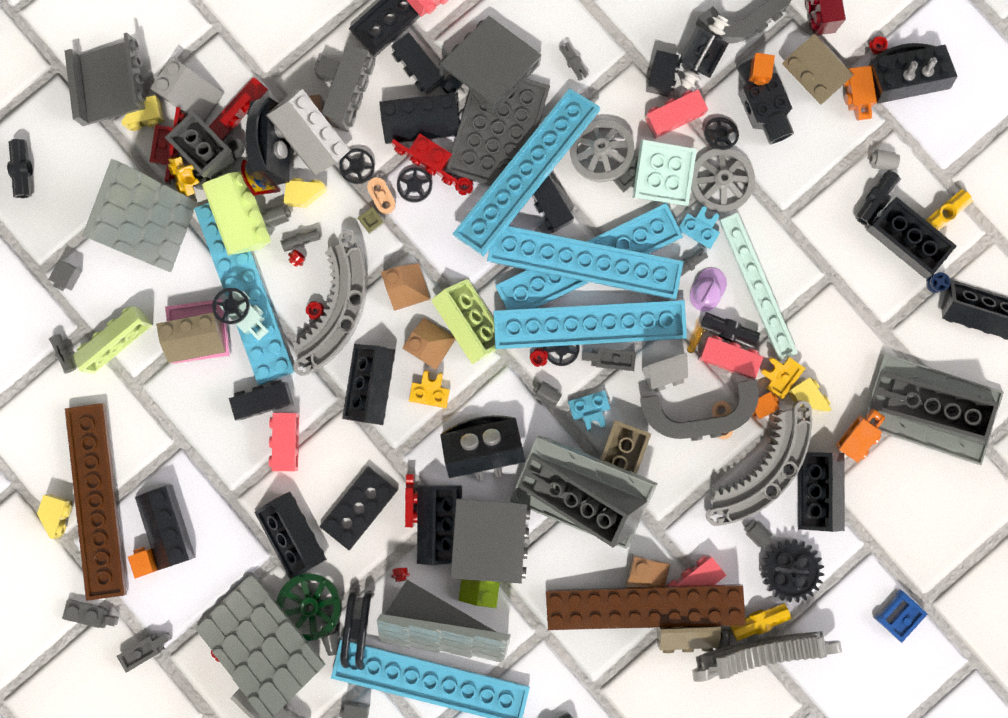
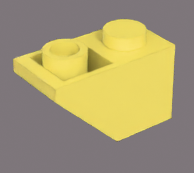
M157 96L146 97V101H144L145 109L126 114L121 121L122 125L130 131H137L141 127H155V124L164 123L161 100Z
M292 178V181L289 180V183L285 185L284 203L289 207L307 208L327 191V187L320 180L303 182V179Z
M805 378L788 391L794 403L802 400L808 402L812 410L820 412L832 410L829 406L831 405L829 399L818 390L820 386L815 379Z
M52 494L43 495L37 515L49 538H61L65 533V522L72 512V500Z

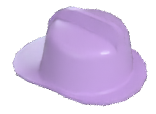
M707 268L700 273L690 292V301L697 310L710 311L718 305L727 287V278L724 273L716 268Z

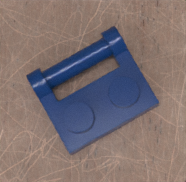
M899 589L896 592V597L874 619L899 642L903 643L928 614L905 592ZM904 601L906 603L905 607L888 623L886 619Z

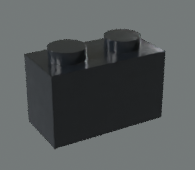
M656 51L646 92L668 97L670 91L674 92L676 80H673L675 73L678 74L681 64L678 62L679 55Z

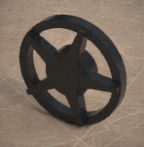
M715 117L705 125L704 137L712 148L727 150L737 143L739 131L731 120ZM717 122L715 130L708 129L711 123ZM721 122L727 123L732 129L728 130L727 127L721 125ZM734 132L735 140L731 143L728 136ZM708 133L714 136V142L709 138ZM719 141H724L727 145L722 146L718 145L717 143Z
M356 148L351 149L341 158L339 169L346 181L352 184H362L373 176L375 163L367 151ZM361 152L359 158L352 160L347 157L351 153ZM364 154L370 158L372 166L364 164L362 161ZM346 158L350 162V169L344 173L343 162ZM371 169L370 174L362 180L361 173L364 170ZM351 173L357 174L359 181L351 180L346 175Z
M411 167L399 175L397 190L404 200L418 203L430 195L432 180L425 170ZM413 171L412 178L409 180L402 179L406 173ZM416 171L422 172L428 179L420 180L417 178ZM400 181L407 184L408 190L405 195L400 190ZM429 182V189L423 196L421 192L422 185ZM412 192L418 193L421 198L410 199L407 196Z
M226 288L215 296L212 309L216 318L221 322L237 324L248 315L250 303L248 297L241 290ZM232 291L240 293L244 299L240 301L233 299ZM229 292L228 299L224 302H217L222 294ZM246 302V310L241 315L238 311L239 306ZM216 305L223 307L225 311L223 318L218 315ZM229 314H236L239 319L234 321H226Z
M569 345L554 346L550 350L544 347V351L547 353L555 352L559 355V363L553 361L548 355L547 359L552 364L567 366L578 357L580 346L576 345V352L570 350ZM567 353L575 355L569 362L562 363L563 356Z

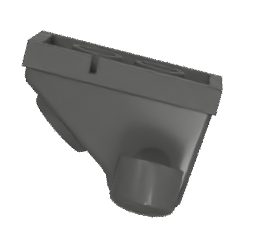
M193 111L165 136L176 150L195 168L192 173L199 183L193 186L199 190H203V183L218 178L229 165L235 164L234 158L242 156L245 150L244 143L238 137H230L224 143Z

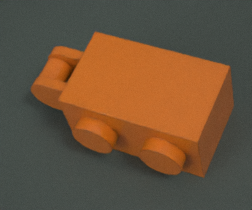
M871 66L848 68L854 75L843 85L846 90L845 104L848 105L849 111L855 110L857 121L871 119V107L877 103Z
M874 408L869 411L865 418L859 414L836 443L837 448L857 463L865 459L870 447L878 443L881 438L882 431L879 429V426L885 420V416ZM872 418L876 419L873 424L870 422Z

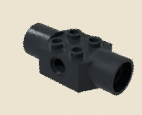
M750 59L737 67L744 84L738 95L752 128L762 129L769 145H772L794 134L787 117L793 108L777 73H772L771 80L765 85H756L754 82L749 81L752 60Z

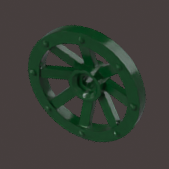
M301 574L290 579L282 587L276 600L287 616L302 614L295 623L298 630L309 617L310 634H302L307 641L319 640L328 635L336 627L342 612V601L338 589L329 579L318 574ZM307 581L319 582L313 598L311 597ZM301 583L305 599L293 594L290 590ZM326 587L331 593L332 598L319 602L318 600ZM286 597L300 604L299 607L284 610ZM311 604L313 605L312 611L309 610V605ZM334 604L332 617L320 610L322 607ZM316 616L328 623L318 632Z

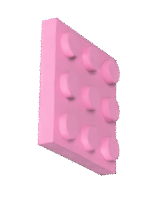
M213 300L165 307L166 320L172 321L213 313ZM216 305L218 315L223 318L225 312L219 305ZM221 322L226 353L174 362L172 364L230 356L227 324Z

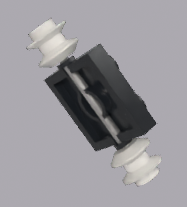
M720 15L717 18L712 17L715 22L713 25H708L712 31L710 33L696 26L678 62L691 68V71H684L686 75L684 79H679L682 81L681 85L689 90L692 87L696 88L694 85L695 81H700L699 76L695 73L699 72L708 78L712 76L728 46L727 42L717 37L718 35H725L724 27L730 26L727 24L728 20Z

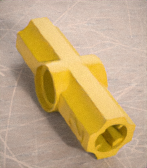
M963 189L959 190L941 207L936 209L926 221L939 231L973 202L972 196ZM943 210H945L948 213V218H945L943 216Z
M782 603L767 610L762 609L749 614V617L745 618L746 625L730 627L736 641H739L754 634L766 633L772 630V627L791 620V615L785 603Z

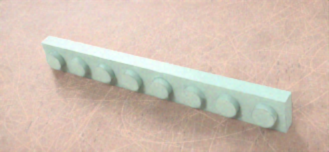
M736 213L721 219L719 223L778 361L797 354L798 352L739 214Z

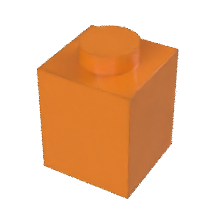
M755 53L751 60L749 81L754 82L756 85L768 84L772 78L775 55Z
M767 392L759 396L756 410L753 413L755 420H759L780 409L778 406L780 402L775 394L772 395L771 392Z
M145 547L133 550L134 554L128 556L135 579L159 571L151 549L145 550Z

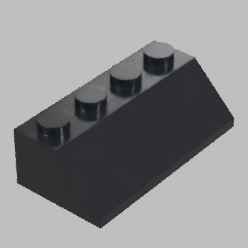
M455 93L379 101L385 144H392L393 139L399 143L415 141L419 134L428 139L457 136L459 122Z
M895 197L866 229V231L924 278L934 275L957 247L956 244L898 197Z
M950 279V286L946 290L941 307L942 319L1008 340V297Z
M354 344L342 419L377 425L384 424L396 349L376 345Z
M807 452L798 472V529L827 532L845 531L844 453Z
M166 485L136 496L135 500L157 569L161 570L196 558L173 485Z
M418 485L417 564H452L457 498L462 499V485Z
M291 492L273 499L254 512L289 579L327 560L324 551L320 548L313 531H311L305 516L299 509L297 501Z

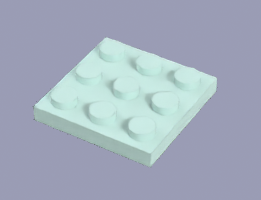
M641 140L632 198L688 206L697 149Z

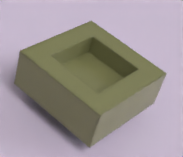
M373 207L358 217V220L369 234L384 224V221Z

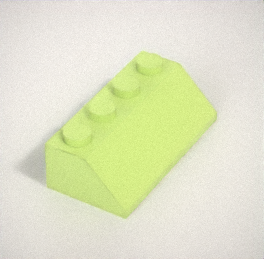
M241 172L228 173L202 184L228 255L260 250L271 242L255 196L246 186Z
M468 279L444 289L431 300L471 364L484 359L496 351L494 319Z
M129 306L121 312L122 315L109 321L103 331L96 332L91 337V341L77 348V352L73 357L80 372L96 373L153 326V324L138 307Z

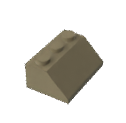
M816 34L807 39L782 63L820 105L826 102L854 75Z
M214 313L156 323L159 343L168 363L226 353L221 321L216 318Z
M614 420L600 460L607 461L637 474L651 433Z
M720 626L656 628L657 647L659 650H663V653H674V650L681 649L682 652H694V649H702L704 652H709L713 648H719Z

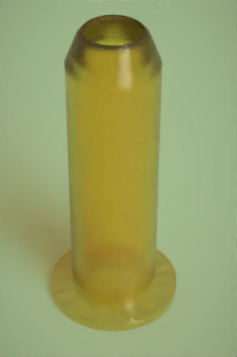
M696 326L697 330L687 348V352L693 353L704 331L707 332L706 330Z

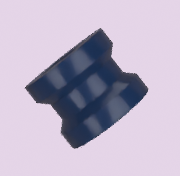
M938 272L928 277L926 281L927 289L933 293L946 290L950 286L949 276L943 272Z

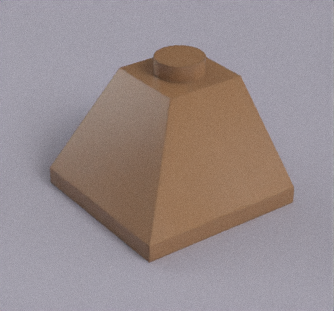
M419 263L398 266L381 272L394 311L431 300Z
M423 318L409 336L403 349L437 370L456 339L447 331Z
M632 554L624 588L665 586L670 564Z

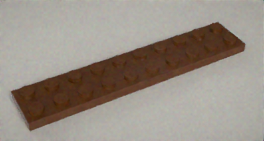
M105 403L65 408L86 601L127 595L106 405Z
M743 584L546 590L548 630L746 625Z

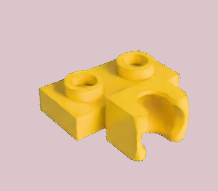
M181 157L168 159L170 163L168 164L169 171L175 176L177 181L175 183L177 191L185 196L195 194L192 186L198 184L199 181L193 176V166H184Z
M770 356L769 360L774 365L773 369L766 370L761 368L760 372L771 380L766 388L783 399L806 368L791 357H788L784 364Z
M424 370L422 382H412L409 402L447 408L450 389L441 387L443 373L440 372L437 375V379L432 380L429 377V370Z

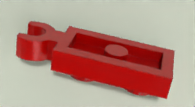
M406 474L405 527H414V523H417L415 503H418V492H415L414 487L415 474Z

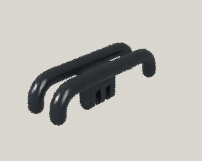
M353 589L347 601L340 663L343 668L350 667V662L348 661L350 638L358 639L355 664L359 670L365 669L363 656L369 608L374 592L370 590L365 593L360 619H354L355 600L360 592L358 589Z

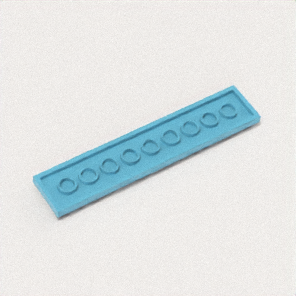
M569 88L452 233L453 236L484 257L599 113L600 106Z
M209 203L194 208L223 289L236 288L246 292L251 298L249 302L253 306L257 305L264 312L262 316L265 320L262 324L269 332L260 340H257L252 333L249 335L245 334L237 326L257 384L262 385L294 373L293 364L252 252L228 255ZM257 326L254 331L257 332L261 327Z
M667 203L586 242L650 254L682 239L683 235ZM526 270L495 285L506 310L539 308L590 282Z
M508 226L492 245L487 258V262L674 300L677 298L684 262Z
M685 300L493 311L495 350L687 339Z
M342 639L340 640L331 679L486 718H523L530 689L528 685L365 645L363 663H365V669L359 670L355 664L357 642L350 641L348 653L350 667L343 668L340 663Z

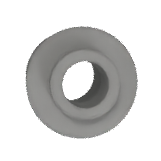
M876 149L869 158V164L874 169L892 171L893 169L896 170L900 163V155L885 150Z

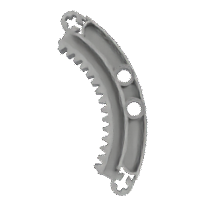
M349 230L340 233L338 237L339 245L333 248L329 247L325 252L329 257L327 259L328 262L332 264L329 268L334 271L330 273V276L335 278L330 281L335 286L330 288V291L334 293L329 295L332 302L326 303L330 309H324L327 315L320 316L323 322H316L318 329L311 328L312 335L306 333L307 339L300 338L301 344L293 342V349L299 357L295 361L293 368L296 374L300 376H306L314 371H318L331 362L350 341L362 317L367 294L366 264L357 238ZM345 235H348V237H352V239H350V242L354 248L350 249L348 244L346 242H343L345 240ZM354 295H359L361 298L358 304H352L351 302ZM346 320H350L352 323L351 328L348 330H344L342 326ZM309 357L311 358V362L313 363V365L316 366L313 369L312 365L307 366L305 368V372H303L302 370H298L301 362L303 364L310 363V361L307 360Z
M799 400L793 404L792 410H777V412L772 414V416L777 417V420L772 421L773 424L777 425V427L772 428V431L776 434L770 436L774 441L768 443L771 447L770 450L765 449L767 457L761 456L763 463H756L758 469L751 468L752 475L746 473L747 479L740 477V483L733 481L734 487L727 484L726 489L720 486L719 491L712 488L710 497L712 498L713 507L706 512V520L711 525L720 526L744 520L769 506L789 487L804 462L810 443L812 408L808 402ZM801 404L803 407H806V410L803 411V417H805V420L797 419L802 418L801 412L797 411V408H800ZM790 464V471L788 473H784V466ZM772 485L774 490L771 494L767 495L766 489ZM714 512L718 515H724V517H718L717 521L710 518V516L714 515Z
M823 631L774 636L729 645L697 656V668L692 670L693 680L695 682L711 680L718 675L719 679H726L734 676V674H738V672L762 667V665L767 666L777 662L783 663L784 661L791 662L792 660L799 661L800 659L807 660L809 658L822 659L829 654L841 653V642L838 640L825 641Z

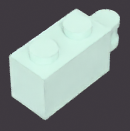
M242 291L250 300L251 298L247 295V293ZM232 292L233 299L237 301L244 299L240 293ZM246 302L239 306L238 311L241 315L246 310ZM250 303L248 315L236 325L245 334L249 335L252 333L257 340H260L269 332L262 324L265 320L262 316L264 312L257 305L253 306ZM229 314L233 321L239 319L236 314ZM257 326H260L261 329H259L257 332H255L254 329H255Z

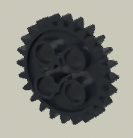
M785 539L784 545L781 541H777L778 547L771 545L773 551H765L768 558H762L766 564L760 566V568L765 570L760 576L766 577L762 583L769 584L766 590H774L772 593L774 597L779 595L781 601L786 597L789 603L792 602L793 598L795 602L799 603L800 597L806 601V594L813 597L812 590L819 591L816 584H823L819 576H825L819 570L824 568V565L818 564L822 558L815 557L818 551H811L812 546L809 544L805 547L804 541H800L798 544L797 539H793L792 543H790L789 539ZM782 555L787 556V562L784 565H781L779 562ZM805 557L807 561L806 565L800 567L799 560L800 558ZM775 568L807 570L809 574L792 572L791 574L787 571H776ZM784 574L785 582L778 584L777 579L779 575ZM799 577H804L805 579L802 586L797 585Z

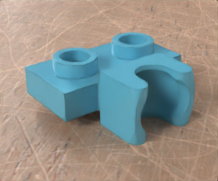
M703 206L696 218L687 213L679 229L683 234L711 249L720 232L712 228L720 215L715 214L711 219H707L705 217L707 208Z
M605 390L568 401L573 420L583 418L587 432L591 431L592 421L599 422L602 428L606 426L602 412L610 410V405Z

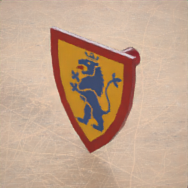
M242 160L241 175L253 196L280 192L277 185L269 186L248 175L245 170L247 161Z

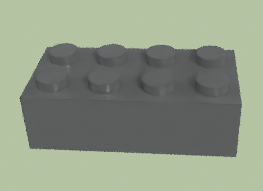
M348 43L346 44L322 110V115L332 127L346 132L355 123L356 109L359 110L362 99L360 98L362 92H366L368 75H372L374 70L369 50Z

